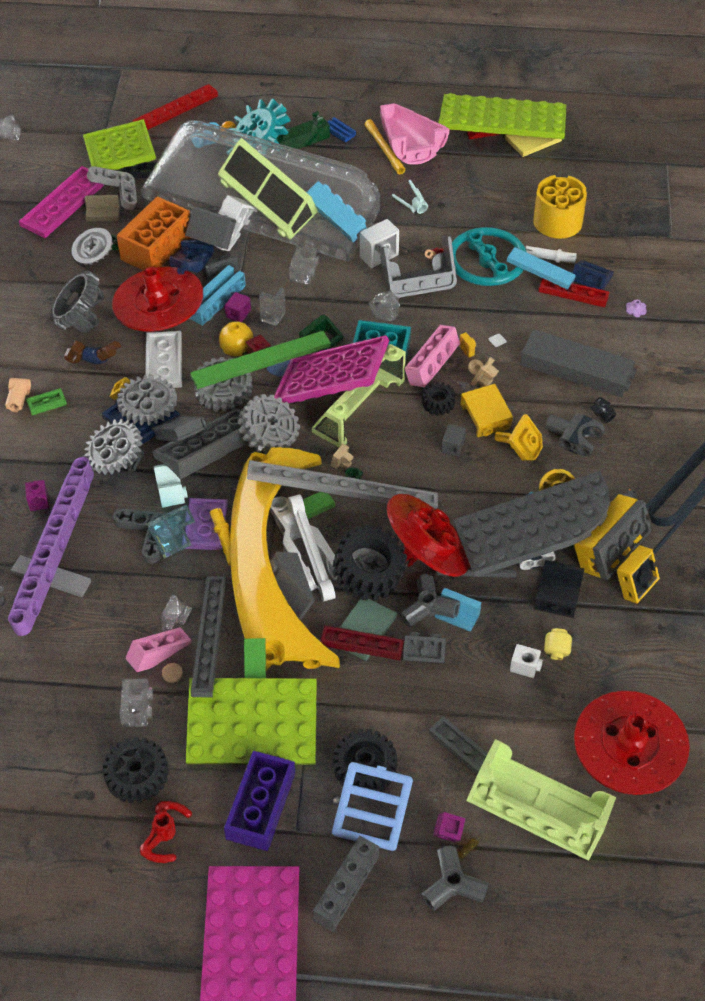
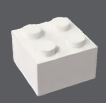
M388 219L360 232V258L370 268L381 264L379 246L388 247L389 259L399 255V229Z

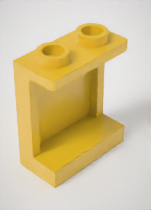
M496 384L461 394L460 405L463 410H468L477 428V437L489 436L497 431H505L511 428L513 416Z

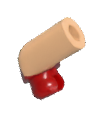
M437 247L433 250H426L425 256L432 261L434 255L444 253L443 248L439 249Z

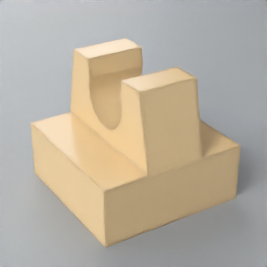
M343 443L335 452L330 466L335 469L339 466L348 469L351 466V461L354 457L348 453L349 447Z

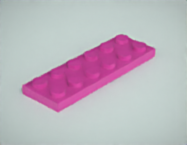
M81 166L19 220V225L46 238L85 203V196L94 195L105 184L88 180V168Z

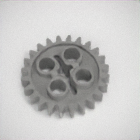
M144 375L143 379L137 376V381L130 379L131 384L125 383V388H120V393L117 394L119 412L122 413V417L126 416L128 421L132 419L133 424L137 421H140V425H143L144 422L150 425L151 421L157 424V419L164 421V415L170 417V412H174V407L177 406L175 388L172 387V383L168 384L167 379L161 381L160 376L157 379H154V375L150 378Z
M116 419L113 421V424L107 422L106 427L101 425V430H95L96 435L90 436L92 440L86 442L89 447L84 449L86 451L84 456L88 458L92 469L96 470L99 474L102 472L106 475L109 471L112 475L114 470H117L119 473L121 467L127 468V463L133 464L132 458H138L135 454L136 452H141L139 446L143 445L140 441L143 439L140 435L141 432L133 423H130L128 420L124 422L123 419L119 423Z

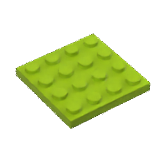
M144 119L83 134L90 163L93 167L119 170L120 168L135 166L136 164L156 159Z

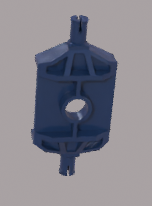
M196 239L182 240L178 253L175 257L170 256L171 267H177V273L181 275L188 270L198 273L205 267L213 255L214 245Z

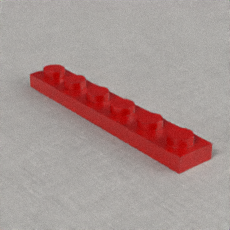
M210 84L205 85L132 121L144 119L146 128L149 130L218 97V91Z

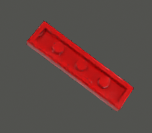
M542 278L538 291L604 308L610 294L609 291L574 283L567 290Z

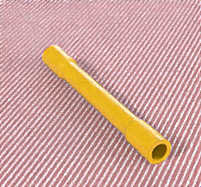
M367 120L364 124L383 150L396 173L399 175L403 174L405 167L391 150L373 120Z

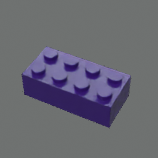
M257 751L252 752L224 827L226 840L264 851L269 850L295 777L294 761Z

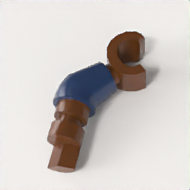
M75 340L73 346L67 348L64 358L68 362L75 364L79 363L82 358L84 361L100 365L115 356L116 349L120 348L121 344L113 341L104 347L93 348L85 347L81 342Z

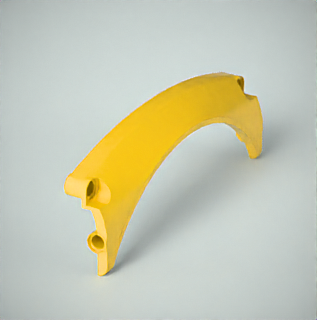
M282 447L270 448L267 454L254 452L243 465L234 497L230 527L232 583L245 639H266V671L272 664L281 666L284 661H301L307 669H315L321 665L339 668L340 661L338 656L325 647L299 620L287 603L272 571L267 549L266 526L272 501L282 485L247 479L249 460L305 470L321 465V457L300 449Z

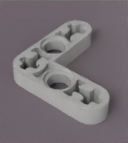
M93 166L88 169V180L119 187L121 206L127 210L135 208L137 195L135 180L131 174Z

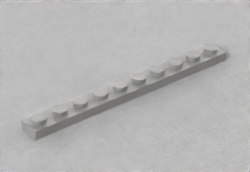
M249 460L247 479L383 503H388L396 494H408L421 499L434 509L438 507V493L251 460Z

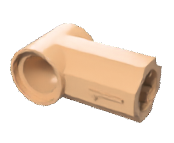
M10 378L9 394L5 404L6 409L12 412L22 410L25 397L30 394V379Z

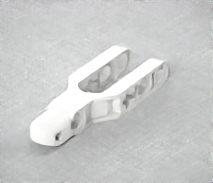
M282 496L275 497L272 501L270 512L284 536L283 552L298 553L311 591L315 590L318 586L310 574V568L305 566L300 552L293 543L295 539L302 537L296 519L291 513L288 499ZM310 525L323 564L335 581L338 576L334 577V567H332L335 554L319 529Z

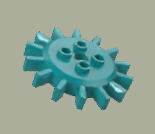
M260 99L257 109L253 110L247 105V115L243 118L235 116L234 119L238 125L236 128L226 130L233 137L224 141V145L230 149L227 151L228 155H230L236 143L242 138L265 158H268L267 149L271 145L277 148L281 146L277 141L278 135H288L287 129L281 126L291 121L285 113L287 109L282 103L279 105L274 99H271L268 105ZM238 146L231 158H235L239 162L244 156Z

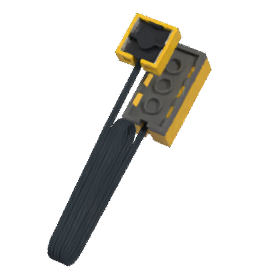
M705 442L647 504H645V501L618 494L610 502L607 517L603 524L597 526L591 532V536L574 544L580 567L585 568V573L608 580L617 570L624 599L636 604L639 603L660 579L658 569L654 566V555L705 496L704 477L673 515L668 517L654 516L655 512L705 459ZM648 509L650 520L653 524L661 527L675 524L654 549L640 545L652 532L650 521L646 519Z

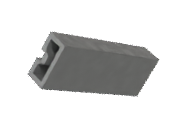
M533 329L521 353L520 361L521 366L618 397H622L625 391L628 392L631 385L630 378L634 379L637 371L634 368V360Z

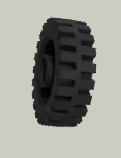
M359 729L357 734L352 731L349 737L345 735L342 741L338 742L337 748L335 747L333 756L334 773L342 786H344L348 766L351 762L375 768L381 766L387 768V771L396 773V749L393 747L392 741H388L385 735L381 737L378 731H375L374 734L372 729H367V733H363V729ZM363 760H368V761H370V762L364 764V763H362L361 761H363ZM356 772L353 782L355 786L375 791L378 789L382 791L385 789V785L389 786L391 784L390 780Z
M134 737L133 741H130V738H127L124 744L121 741L118 742L117 748L113 746L110 749V754L107 753L105 756L106 761L103 762L105 783L110 793L112 792L114 797H119L123 802L127 799L129 803H134V800L142 803L144 798L148 801L151 799V795L157 796L159 794L158 790L162 791L164 783H167L169 770L165 753L152 740L148 742L147 738L142 737L140 741L139 737ZM140 768L139 771L132 772L133 769Z

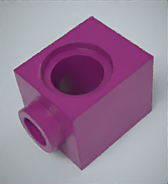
M237 292L225 304L226 318L237 322H242L251 311L250 297Z
M45 481L26 482V499L30 511L49 509Z
M446 812L438 814L433 836L450 842L460 841L466 818Z

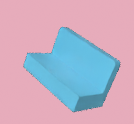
M444 588L441 597L460 601L459 614L457 618L435 614L434 617L471 631L480 615L482 602Z

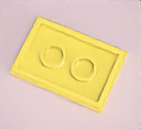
M505 135V140L522 157L562 141V139Z

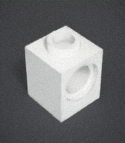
M517 644L512 657L510 672L534 678L536 671L540 672L542 667L541 651Z

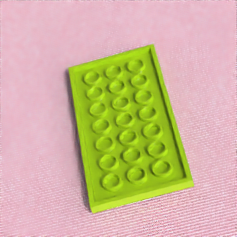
M449 93L444 94L439 124L446 126L449 130L564 139L567 104L560 102L548 103L546 101L532 102L531 100L520 101L513 98L460 96Z

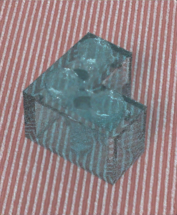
M187 504L147 523L164 559L192 545L184 530V527L195 522Z

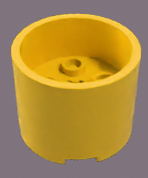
M552 175L543 179L539 183L536 193L533 218L536 229L545 236L557 239L568 238L577 234L583 225L587 199L585 185L572 176L565 178Z

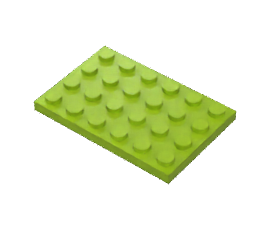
M189 678L186 764L248 765L252 752L257 751L294 761L295 765H316L317 679L215 678L213 697H191L192 678Z

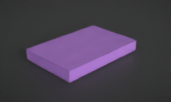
M189 499L183 549L222 550L219 537L214 531L215 526L210 511L221 508L226 521L227 499Z

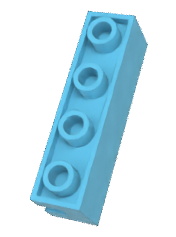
M318 181L306 192L312 197L317 211L352 243L358 239L357 234L367 229L364 217L360 214L356 215L354 209L349 204L345 205L338 194L334 195L328 185H322Z
M228 265L203 288V301L199 309L189 319L202 326L211 320L235 292L238 293L246 286L245 273L238 271L234 274V268Z

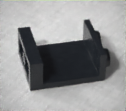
M545 560L534 609L574 618L585 568Z

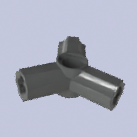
M424 574L416 579L419 593L418 600L400 612V617L404 623L411 627L424 617L434 616L435 614L457 618L460 601L437 596L434 577Z
M450 845L438 849L437 856L442 877L421 894L428 908L435 911L448 899L456 895L483 903L489 882L463 874L456 847ZM456 879L459 883L451 884L448 880Z

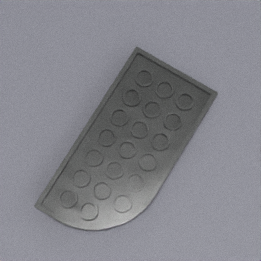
M598 471L453 519L473 575L478 577L574 545L592 535L591 532L605 521L610 506V494L601 472Z

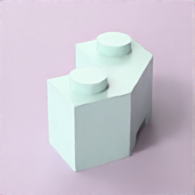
M165 464L153 466L162 508L185 503L184 498H188L186 487H182L177 475Z

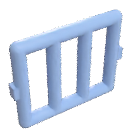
M351 762L348 766L332 834L336 837L355 842L359 836H362L378 845L379 848L390 851L396 850L413 782L412 777L387 771V768L381 766L375 768ZM356 772L402 783L400 797L353 785ZM350 794L397 805L395 819L347 807ZM345 816L392 827L389 841L342 829Z

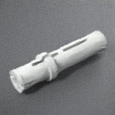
M526 246V252L538 258L555 260L557 263L561 261L575 264L577 253L563 252L561 249L557 251Z

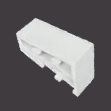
M226 196L218 214L234 218L236 225L228 250L220 247L217 248L225 251L231 250L241 235L239 233L244 224L248 225L250 222L248 218L252 212H257V209L244 199Z

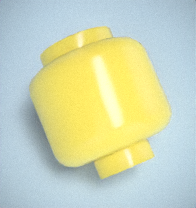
M554 628L546 634L544 651L551 656V659L563 660V657L571 653L572 637L567 633V630Z

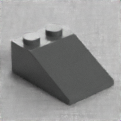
M276 552L270 560L272 571L287 603L301 621L315 600L298 553Z

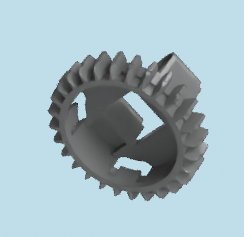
M88 270L79 272L78 275H74V278H70V281L58 293L59 295L55 298L56 301L51 309L50 318L54 325L64 330L72 326L83 333H87L98 326V317L90 311V308L104 300V294L98 287L100 284L98 276ZM75 291L77 296L70 305H67L68 299Z

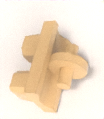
M490 357L485 365L480 360L470 361L468 369L472 374H475L471 382L473 387L477 384L485 387L492 383L493 378L499 372V370L492 366L495 361Z

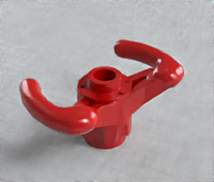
M160 801L156 805L155 812L157 814L152 822L150 836L140 846L141 856L156 863H169L176 860V855L173 853L162 855L155 854L152 850L161 841H169L176 834L174 818L166 812L167 810L178 811L186 818L192 816L191 810L185 805L173 801Z

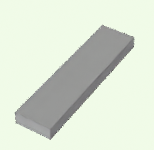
M20 555L12 567L11 573L24 578L31 558ZM57 568L50 587L83 597L91 584V579Z

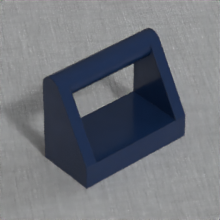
M581 260L575 264L572 273L576 275L574 282L604 290L614 271Z

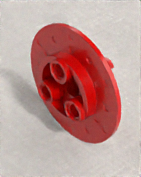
M149 267L133 275L120 285L113 297V312L120 323L134 330L151 332L169 329L185 322L199 309L204 296L202 284L189 271H185L182 275L178 274L177 267Z
M396 494L388 501L387 515L392 528L405 545L403 554L407 555L408 567L420 559L430 568L452 577L462 576L469 570L470 564L458 533L451 525L449 517L442 510L434 509L421 499L408 494Z
M636 691L611 692L593 700L580 714L574 732L576 754L587 773L603 786L624 794L645 795L665 789L681 775L689 757V738L679 716L659 699Z

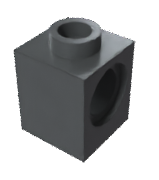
M448 424L442 440L441 452L459 457L465 442L466 428Z

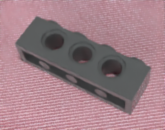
M362 836L358 837L314 908V922L332 932L335 931L379 858L378 845Z

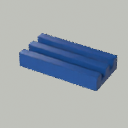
M333 117L332 121H328L330 133L346 143L356 136L354 129L337 118Z

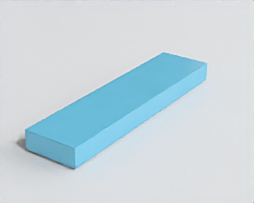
M516 247L507 257V262L567 290L576 276Z

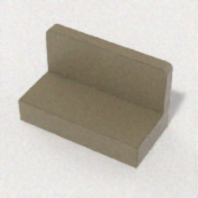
M118 195L85 196L86 222L119 221L120 206Z

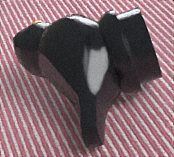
M598 397L595 400V405L591 407L595 415L600 417V420L604 421L605 424L612 421L617 415L614 408H611L610 402L602 397Z

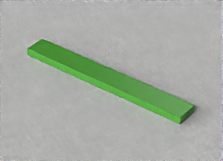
M320 331L190 372L196 388L200 389L328 348L331 342L324 331Z

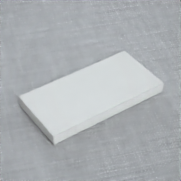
M181 331L146 333L147 378L154 375V379H157L160 376L161 381L167 379L168 384L172 383L173 388L182 387Z

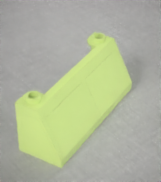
M495 739L466 801L589 861L605 830L616 797L604 791H597L591 797H588L512 760L511 748Z

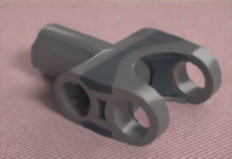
M580 413L575 414L571 422L551 414L545 425V429L561 435L558 442L563 449L581 456H590L594 450L593 445L585 437L600 438L605 432V428L601 423Z

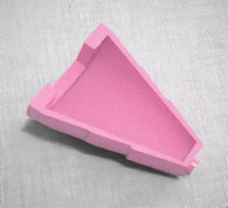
M395 103L380 106L381 121L390 147L394 154L407 164L427 162L437 155L436 152L440 148L444 147L449 135V128Z

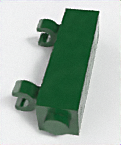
M318 111L312 113L313 120L286 128L288 135H278L277 141L281 146L277 148L272 145V148L281 156L330 138V125L323 116H319Z

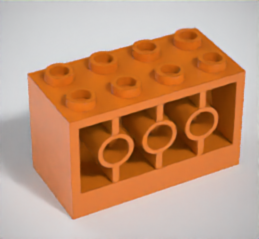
M157 196L117 234L120 259L143 271L149 267H162L170 260V256H173L180 250L182 240L191 239L185 236L190 221V211Z

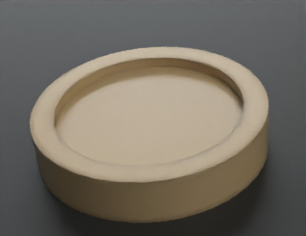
M169 663L162 669V677L166 682H178L183 676V670L179 664Z

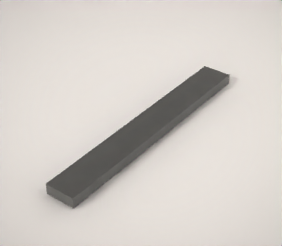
M206 577L191 697H213L227 584L226 577Z

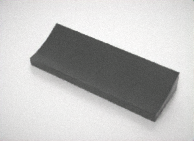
M236 408L207 423L205 430L179 442L172 441L154 450V458L164 463L179 479H182L249 443L243 440L244 434L239 432L241 426L238 425V420L241 419L239 417L241 410Z

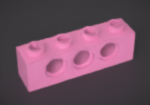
M440 325L404 368L411 386H427L460 345L455 327Z

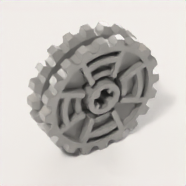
M220 357L219 360L213 358L211 362L206 361L203 363V367L199 366L197 369L200 370L233 358L224 359V357ZM251 372L200 389L194 386L195 397L199 399L201 405L205 404V408H213L215 412L218 410L226 412L227 409L232 411L237 406L242 407L243 402L247 403L249 401L248 396L252 395Z
M262 394L260 398L255 396L253 401L250 400L239 414L241 418L238 420V425L241 426L239 432L244 434L243 440L249 442L248 446L251 448L254 446L257 452L264 451V454H267L270 448L273 447L289 448L296 441L295 438L299 436L297 431L300 429V425L297 424L299 418L294 416L295 410L289 408V403H283L280 397L276 399L271 394L268 397L265 394Z

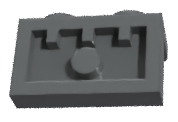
M228 252L209 259L201 271L207 280H211L228 265L232 266L234 271L238 270V259Z
M409 632V636L405 635L403 661L444 664L446 638H442L441 634H430V637H421L422 633Z

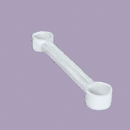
M300 494L288 497L290 510L296 519L311 562L323 602L335 599L334 587L328 578L305 513L303 499Z

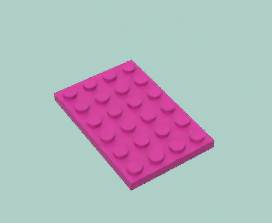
M387 335L291 359L274 398H282L283 403L302 402L310 398H319L323 395L336 394L345 390L351 391L355 388L372 385L389 343Z
M209 866L200 1001H296L299 866Z

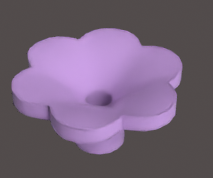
M638 299L626 304L627 314L634 317H640L647 312L646 304L641 303Z

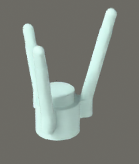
M411 180L408 182L417 196L412 200V206L395 194H392L393 198L408 207L413 213L417 211V213L421 214L428 209V204Z

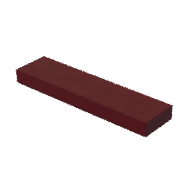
M324 625L320 642L325 647L399 661L401 660L404 647L403 639Z

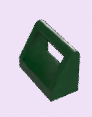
M324 314L299 332V338L320 331H327L334 337L329 340L331 342L330 347L319 351L332 348L344 338L340 330Z

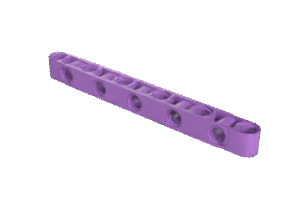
M79 457L72 463L14 599L8 621L18 636L27 635L32 630L88 494L94 472L86 457Z

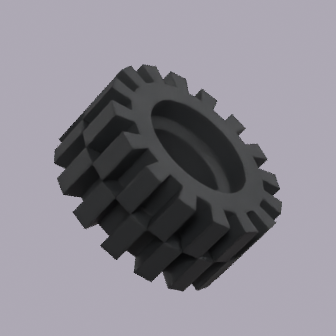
M439 381L435 385L432 382L430 386H425L422 394L423 408L425 407L426 412L429 411V414L435 412V415L438 416L439 413L445 415V411L448 414L450 410H453L455 405L453 387L450 388L449 384L445 386V382L439 384ZM439 396V397H443V398H445V399H444V400H441V401H437V400H434L433 397Z

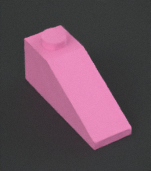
M181 627L133 640L125 659L136 672L155 667L191 644L192 640Z

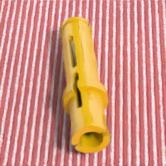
M216 508L210 511V515L215 526L214 531L219 537L227 563L230 566L229 524L224 519L222 509Z

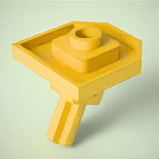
M527 414L521 417L512 434L501 431L495 433V441L510 444L511 449L515 450L522 461L536 460L543 448L542 434Z

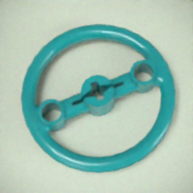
M481 227L463 232L453 240L452 248L456 274L470 283L482 286L502 285L517 278L524 270L516 266L514 270L508 271L507 265L499 263L496 259V247L490 244L485 245L482 241V236L498 237L526 252L522 242L507 231L498 228ZM463 242H468V247L479 253V265L483 268H490L493 271V277H481L464 270L456 259L458 247Z

